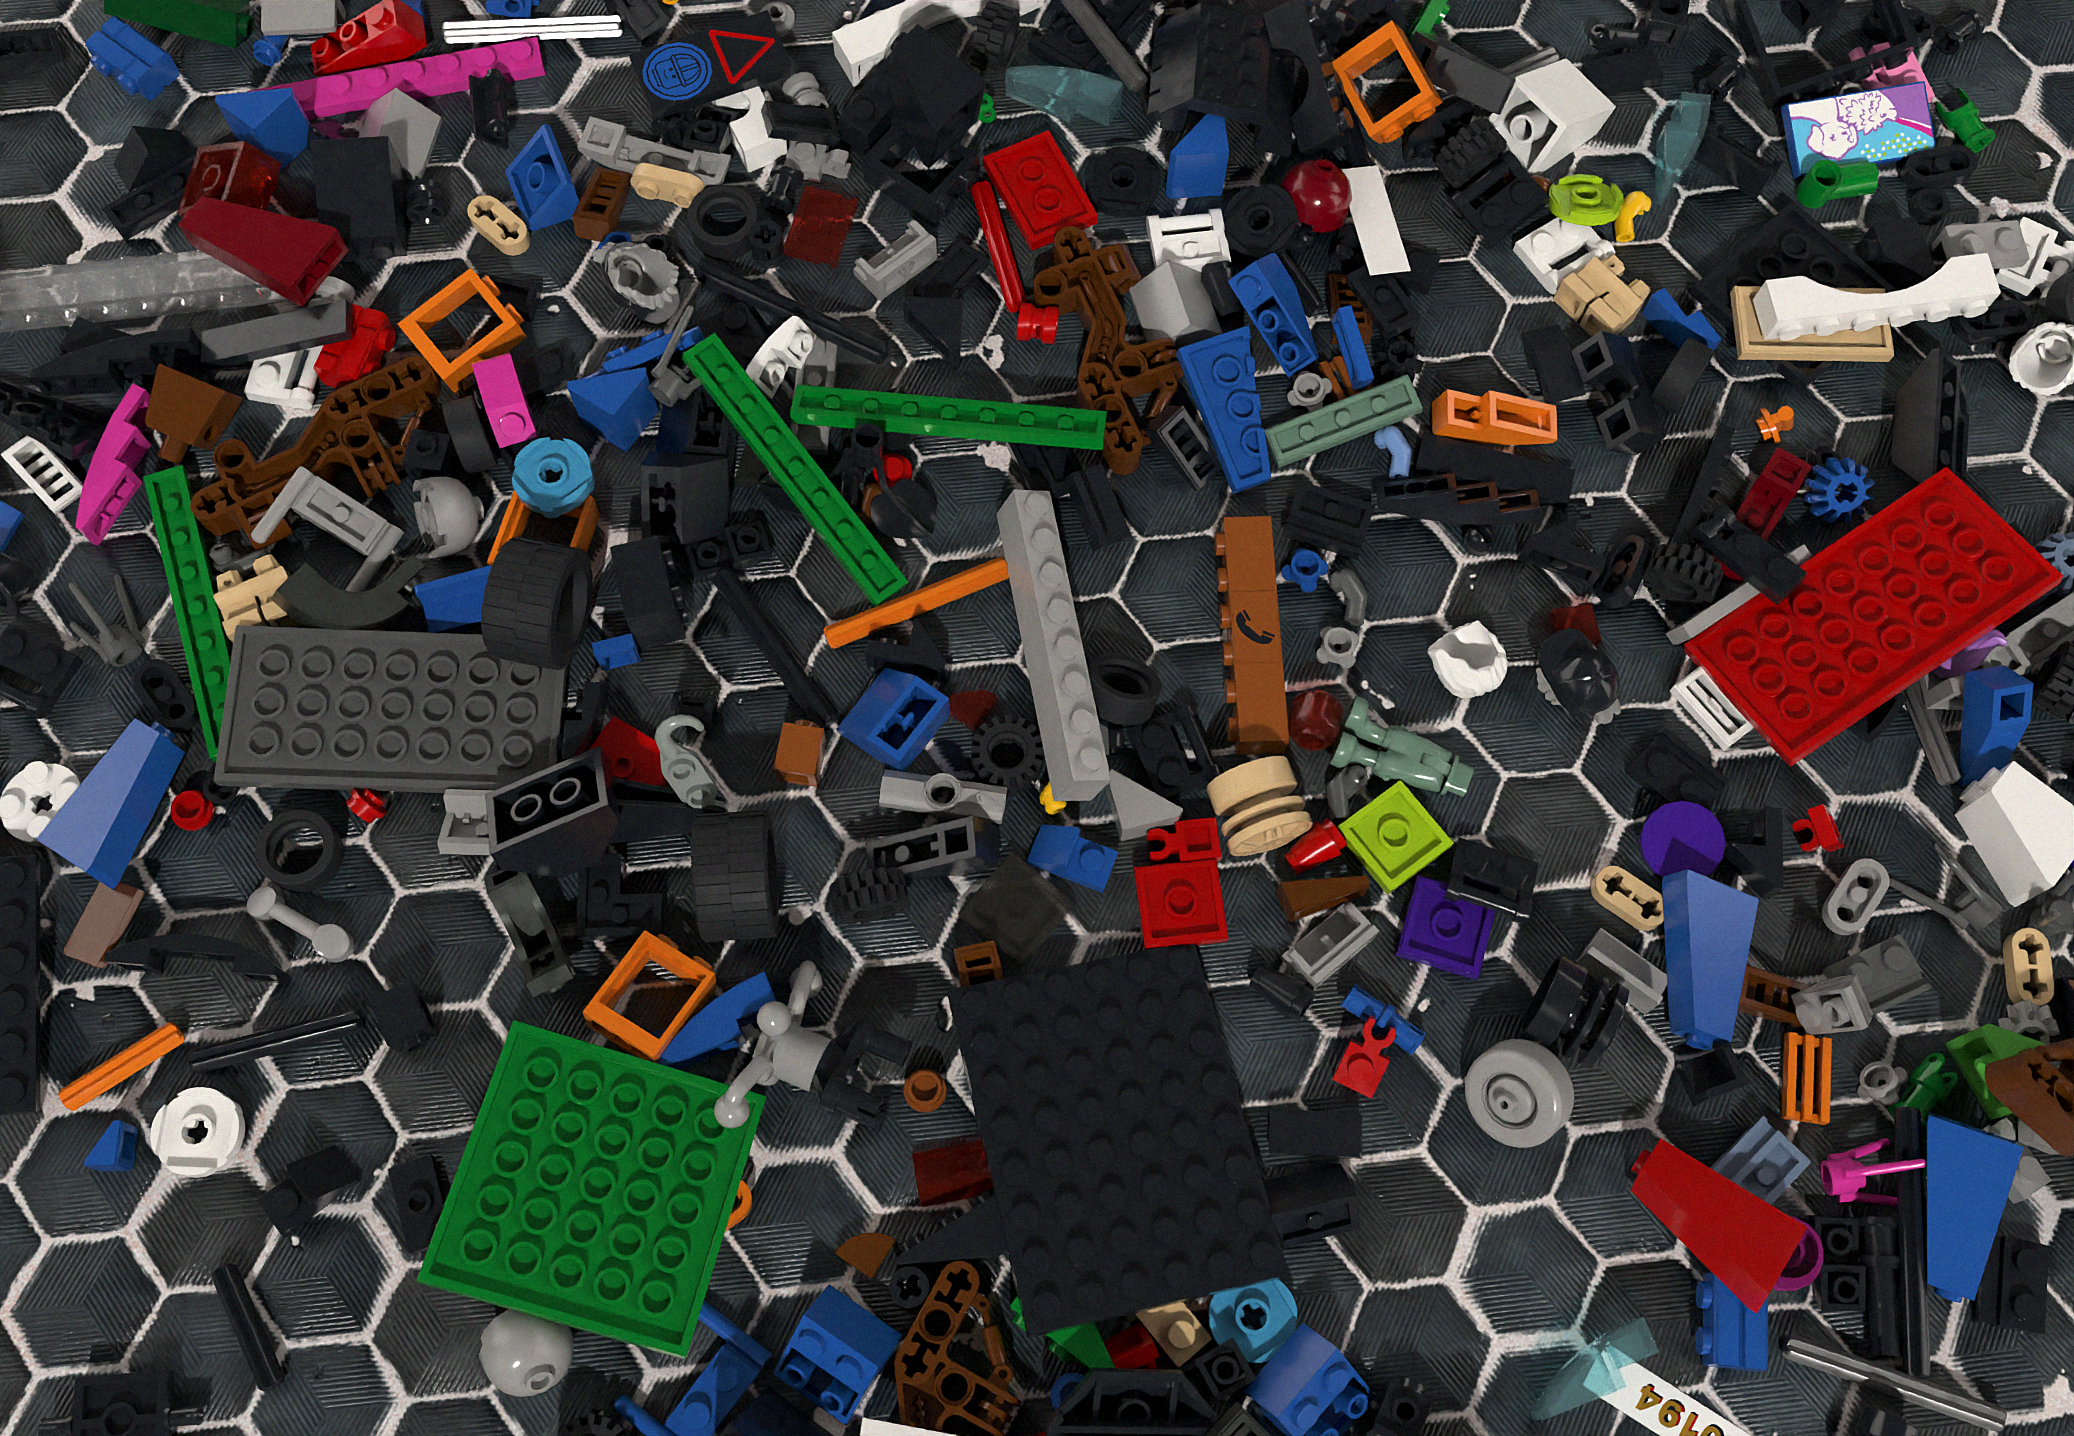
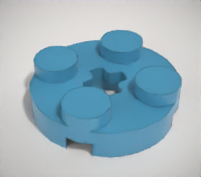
M550 437L537 439L526 445L518 453L514 462L515 470L512 477V485L519 499L530 510L542 513L547 518H557L561 514L574 510L586 500L589 493L595 487L593 467L587 453L579 444L570 439L563 438L564 441L551 440ZM550 469L555 473L560 470L563 471L560 479L554 483L545 482L547 480L545 473Z
M1279 1279L1214 1294L1207 1306L1208 1328L1216 1345L1219 1346L1227 1340L1234 1338L1247 1363L1270 1361L1296 1330L1297 1306L1291 1292ZM1247 1304L1253 1310L1259 1307L1263 1310L1264 1315L1259 1319L1262 1327L1258 1330H1255L1251 1325L1244 1327L1240 1320L1245 1315L1242 1308Z

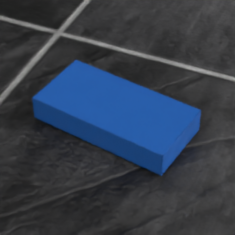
M1352 306L1338 308L1331 322L1352 389L1357 391L1367 388L1374 379V375Z

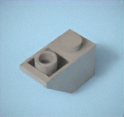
M1857 974L1828 978L1791 995L1796 1008L1797 1018L1803 1025L1807 1035L1863 1030L1869 1026L1873 1016Z

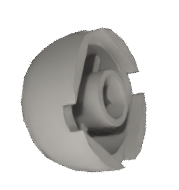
M430 477L415 480L413 492L420 491L421 501L414 502V511L425 546L430 545L432 542L434 544L435 550L430 553L432 557L446 556L464 550L473 542L478 532V520L484 519V509L478 496L473 497L470 490L462 482L450 477Z
M508 1309L495 1317L483 1330L480 1338L482 1347L478 1350L483 1370L497 1389L515 1397H528L545 1392L556 1385L567 1374L574 1355V1344L570 1326Z

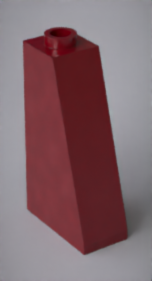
M204 196L186 211L183 219L178 224L192 246L300 307L305 305L349 251L338 230L332 226Z

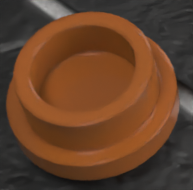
M919 1069L913 1072L906 1079L903 1090L907 1104L915 1111L922 1113L938 1109L943 1104L947 1094L946 1083L943 1077L931 1069Z

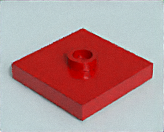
M613 716L589 750L598 746L603 749L611 761L613 777L664 787L668 781L661 771L660 750L657 747L656 741Z
M1216 858L1134 867L1133 874L1144 950L1164 946L1195 944L1196 946L1228 941L1229 937Z

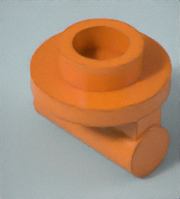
M1783 406L1777 413L1770 415L1766 407L1759 409L1761 417L1755 419L1756 426L1763 440L1771 438L1772 442L1777 444L1781 442L1778 432L1792 429L1794 425V411L1789 406Z

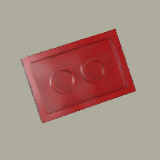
M1049 130L983 157L984 169L1031 251L1053 243L1056 233L1064 227L1073 226L1084 230L1098 224L1097 212Z

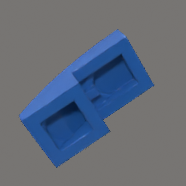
M1665 288L1652 294L1642 312L1646 320L1665 339L1679 349L1688 337L1695 339L1712 350H1715L1722 340L1700 310L1686 316Z

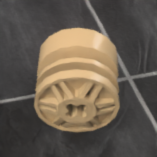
M1271 756L1241 764L1217 776L1207 785L1206 790L1215 814L1220 817H1231L1221 828L1224 836L1231 837L1227 842L1231 855L1247 856L1279 848L1303 835L1312 827L1313 822L1309 813L1302 811L1306 805L1304 799L1300 796H1287L1296 788L1297 781L1286 757Z

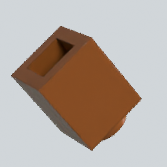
M797 720L794 724L783 722L773 768L777 781L818 787L827 744L824 728H819L816 723L807 720Z

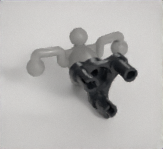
M806 960L790 976L789 985L792 992L788 1007L781 1002L771 1001L765 1003L759 1009L756 1018L762 1033L756 1044L753 1058L731 1083L726 1094H723L716 1101L714 1115L717 1122L723 1127L736 1128L741 1126L747 1120L750 1113L749 1105L744 1097L755 1083L759 1086L767 1087L774 1085L780 1079L819 1096V1106L827 1109L828 1115L839 1120H843L846 1117L879 1132L887 1117L889 1106L882 1105L884 1097H878L852 1086L862 1055H866L869 1052L903 1067L910 1053L913 1041L880 1029L877 1022L865 1017L833 1040L801 1027L807 999L815 997L820 992L823 984L816 965L812 961Z

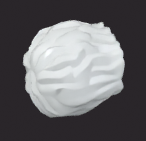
M2051 321L2043 323L2035 329H2030L2019 338L2012 348L2008 365L2013 381L2019 382L2022 388H2029L2031 392H2037L2040 395L2046 396L2057 394L2067 385L2073 384L2074 325H2066L2060 322L2056 324Z
M1478 620L1466 623L1464 626H1459L1453 631L1446 633L1428 648V654L1433 661V666L1439 680L1453 695L1461 698L1482 696L1485 692L1497 689L1507 673L1509 662L1503 645Z

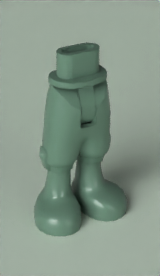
M1359 696L1354 697L1341 724L1340 735L1336 739L1331 751L1329 764L1337 768L1345 767L1350 763L1372 767V772L1384 781L1393 780L1398 782L1401 780L1406 785L1438 792L1441 795L1449 791L1464 797L1469 787L1474 767L1459 762L1460 756L1456 754L1452 756V753L1428 739L1409 732L1405 727L1394 725L1386 729L1379 726L1368 716V701ZM1357 738L1377 744L1385 751L1378 752L1359 744Z

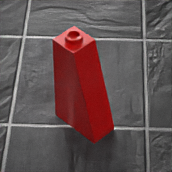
M1660 1138L1652 1152L1644 1148L1634 1163L1631 1171L1638 1176L1630 1191L1747 1308L1757 1313L1772 1291L1808 1227Z

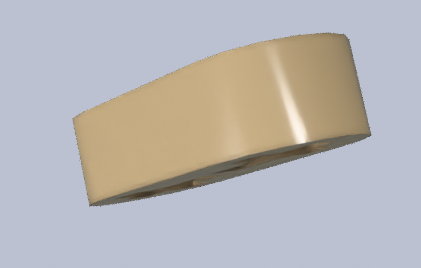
M482 195L470 202L467 212L473 227L501 252L515 256L522 254L529 248L531 238L526 224L499 200L492 196ZM482 212L487 214L493 213L495 220L492 221L485 215L480 217V214ZM506 229L512 235L518 234L519 237L516 239L508 237L506 239L504 230Z
M1608 866L1603 868L1592 879L1590 888L1593 898L1633 927L1641 931H1650L1664 921L1663 896L1625 869L1618 866ZM1613 878L1618 882L1616 885L1618 891L1610 895L1605 891L1607 888L1605 882ZM1649 902L1653 905L1651 910L1653 915L1646 919L1641 915L1643 911L1641 906Z
M2022 928L2009 935L2003 942L2007 992L2014 1004L2030 999L2031 1002L2040 1007L2051 1001L2054 996L2050 946L2044 934L2037 929ZM2025 941L2026 946L2033 947L2034 953L2028 955L2026 950L2019 949L2018 944ZM2029 982L2030 987L2037 988L2038 994L2032 996L2030 991L2023 989V984Z

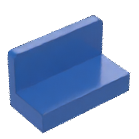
M492 565L414 586L415 594L424 607L429 633L458 634L481 627L484 590Z

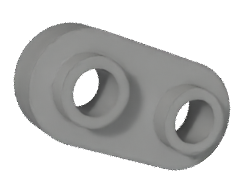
M1864 858L1855 861L1845 869L1822 907L1823 921L1831 931L1840 935H1851L1867 924L1889 887L1890 879L1885 867L1873 859ZM1858 877L1863 878L1867 882V889L1862 888L1858 884ZM1838 909L1843 910L1847 914V921L1839 918L1837 914Z

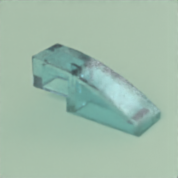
M1058 66L1009 67L1006 71V96L1067 123H1070L1075 114L1078 113L1109 127L1121 107L1123 83L1100 74Z
M1682 92L1671 113V121H1666L1656 141L1654 204L1662 205L1667 200L1692 162L1706 130L1710 113L1711 95Z
M1645 1318L1630 1320L1604 1333L1582 1348L1562 1366L1543 1389L1530 1410L1533 1421L1548 1419L1627 1387L1619 1369L1660 1353Z

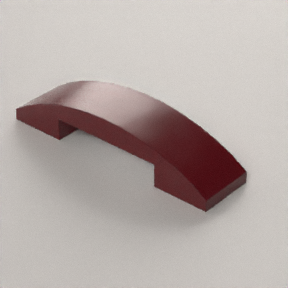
M1777 447L1736 511V519L1767 541L1789 502L1796 495L1812 465ZM1724 533L1721 536L1724 541L1729 538ZM1714 559V562L1721 564V570L1724 571L1725 576L1739 584L1744 582V579L1718 559Z

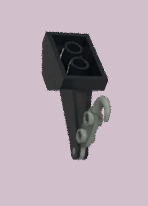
M679 714L663 720L657 727L655 741L660 750L661 771L672 788L613 777L611 761L603 749L598 746L485 794L490 855L503 870L563 878L599 863L608 844L692 832V825L697 814L728 812L726 801L722 797L717 796L715 780L698 755L693 750L678 744L671 737L672 731L678 727L691 726L697 731H702L704 725L699 719L691 715Z

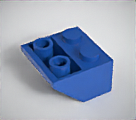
M885 668L836 730L889 769L906 772L950 716L949 698L916 675Z
M829 1284L802 1316L772 1374L841 1423L847 1425L888 1363L903 1335Z
M1304 1323L1298 1327L1259 1372L1256 1380L1252 1381L1244 1390L1263 1415L1285 1436H1343L1357 1418L1363 1415L1368 1405L1376 1397L1340 1350Z

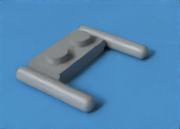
M299 466L254 528L251 537L257 543H265L288 510L292 508L300 516L362 555L368 556L345 589V591L362 592L369 585L404 532L320 477L314 476L310 471Z

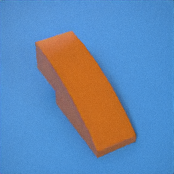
M1447 389L1432 402V434L1478 444H1550L1558 440L1556 406L1491 390L1480 397Z

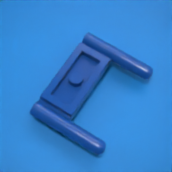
M704 1300L698 1319L727 1342L710 1361L665 1421L666 1423L664 1425L661 1424L626 1395L619 1396L615 1400L613 1408L645 1436H714L759 1376L761 1370L770 1361L773 1354Z

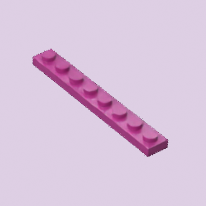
M533 37L247 92L292 88L308 120L369 109L371 103L395 88L414 100L469 90L468 76L472 75L482 79L489 69L500 70L506 78V83L544 76L546 74L538 38Z

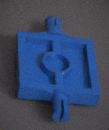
M698 326L683 333L673 355L677 354L678 351L682 353L684 349L704 340ZM660 329L643 337L642 342H640L641 346L630 351L628 346L625 345L607 353L606 362L602 363V367L598 369L599 371L584 378L646 368L659 362L674 331L665 335L663 329Z

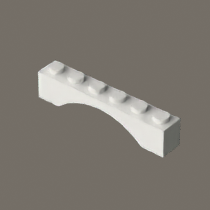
M905 0L900 4L885 10H879L869 17L855 23L846 24L840 29L833 31L834 53L851 84L855 87L867 82L892 52L890 48L895 38L902 32L908 33L917 24L928 30L953 19L981 16L983 8H985L986 3L989 1L1018 9L1021 16L1044 6V0Z
M1988 253L1951 257L1939 271L1925 281L1907 289L1883 294H1860L1840 291L1821 285L1805 276L1766 280L1753 298V303L1764 340L1780 338L1782 341H1788L1801 335L1817 333L1818 336H1827L1847 329H1854V331L1860 332L1871 329L1874 326L1891 324L1892 327H1900L1919 320L1938 322L1948 317L1959 315L1972 318L1985 313L1988 307L2001 294L1989 255Z

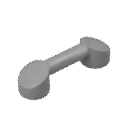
M260 887L250 895L247 901V911L252 917L263 923L277 920L312 940L315 951L327 961L333 963L342 962L352 954L354 940L342 927L335 924L319 925L286 906L283 896L272 887Z

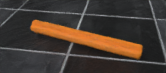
M1003 557L995 558L824 628L827 643L832 649H836L1009 578L1007 562Z

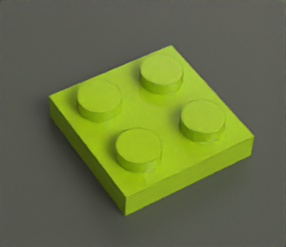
M1401 780L1337 826V829L1347 843V847L1387 895L1450 849L1454 844Z

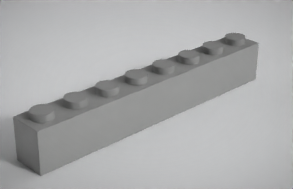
M1014 489L997 512V519L1005 560L1008 565L1007 570L1053 800L1091 801L1111 781L1051 494L1050 491Z

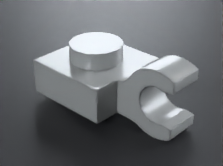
M791 141L783 165L796 170L804 180L820 182L823 174L847 179L851 169V164L847 163L849 152L841 149L829 151L828 145Z
M2005 1119L2000 1120L1993 1126L1988 1125L1982 1129L2014 1141L2016 1139L2013 1127ZM2023 1143V1152L2008 1195L2013 1204L2027 1199L2052 1181L2028 1146Z

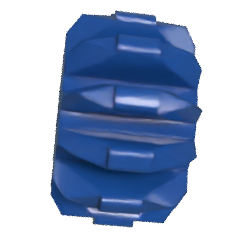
M1834 457L1827 458L1825 468L1820 465L1813 466V471L1816 475L1814 480L1810 478L1804 480L1805 485L1812 487V491L1802 496L1805 501L1813 503L1810 512L1816 516L1822 515L1823 520L1828 523H1833L1837 519L1843 523L1851 522L1852 512L1857 515L1865 514L1864 508L1861 505L1863 500L1866 502L1874 500L1872 495L1866 493V490L1876 483L1873 479L1865 477L1868 472L1867 467L1861 464L1855 465V461L1852 458L1844 457L1841 461ZM1837 486L1839 489H1842L1840 494L1838 491H1835Z

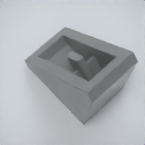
M1113 769L1109 771L1111 781L1105 786L1120 841L1145 836L1149 830L1155 828L1163 830L1173 829L1174 822L1181 820L1183 808Z

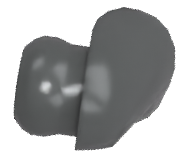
M218 543L211 548L209 555L213 559L212 564L218 571L225 573L230 570H237L242 575V578L256 573L253 563L256 559L268 555L269 552L264 547L244 556L236 551H232L229 544Z
M1344 568L1342 571L1333 572L1330 576V587L1337 593L1343 591L1347 598L1344 622L1350 626H1362L1368 600L1366 588L1357 574L1350 569Z
M1347 766L1328 782L1326 792L1329 817L1332 823H1342L1350 818L1348 799L1364 786L1368 780L1367 772L1362 766Z

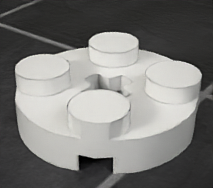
M41 761L29 763L24 770L9 781L1 795L0 817L4 827L10 834L26 844L44 846L36 838L83 780L70 769L59 764H45ZM52 795L49 799V802L53 805L48 812L41 809L37 813L36 809L39 800Z
M195 1087L178 1093L179 1097L173 1099L168 1106L165 1104L162 1106L153 1120L150 1141L155 1155L159 1156L167 1169L182 1176L199 1178L212 1175L217 1171L226 1170L234 1163L235 1156L239 1152L245 1136V1121L242 1108L238 1103L217 1090ZM204 1120V1127L208 1128L207 1136L202 1138L200 1143L195 1144V1139L188 1136L189 1129L197 1128L199 1121Z

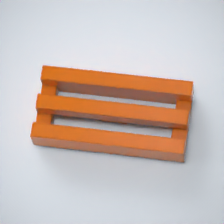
M1794 1032L1784 1034L1781 1119L1820 1125L1830 1123L1832 1038L1822 1037L1819 1039L1813 1035L1806 1034L1800 1036ZM1797 1046H1803L1801 1112L1795 1111ZM1814 1048H1817L1815 1114H1813Z

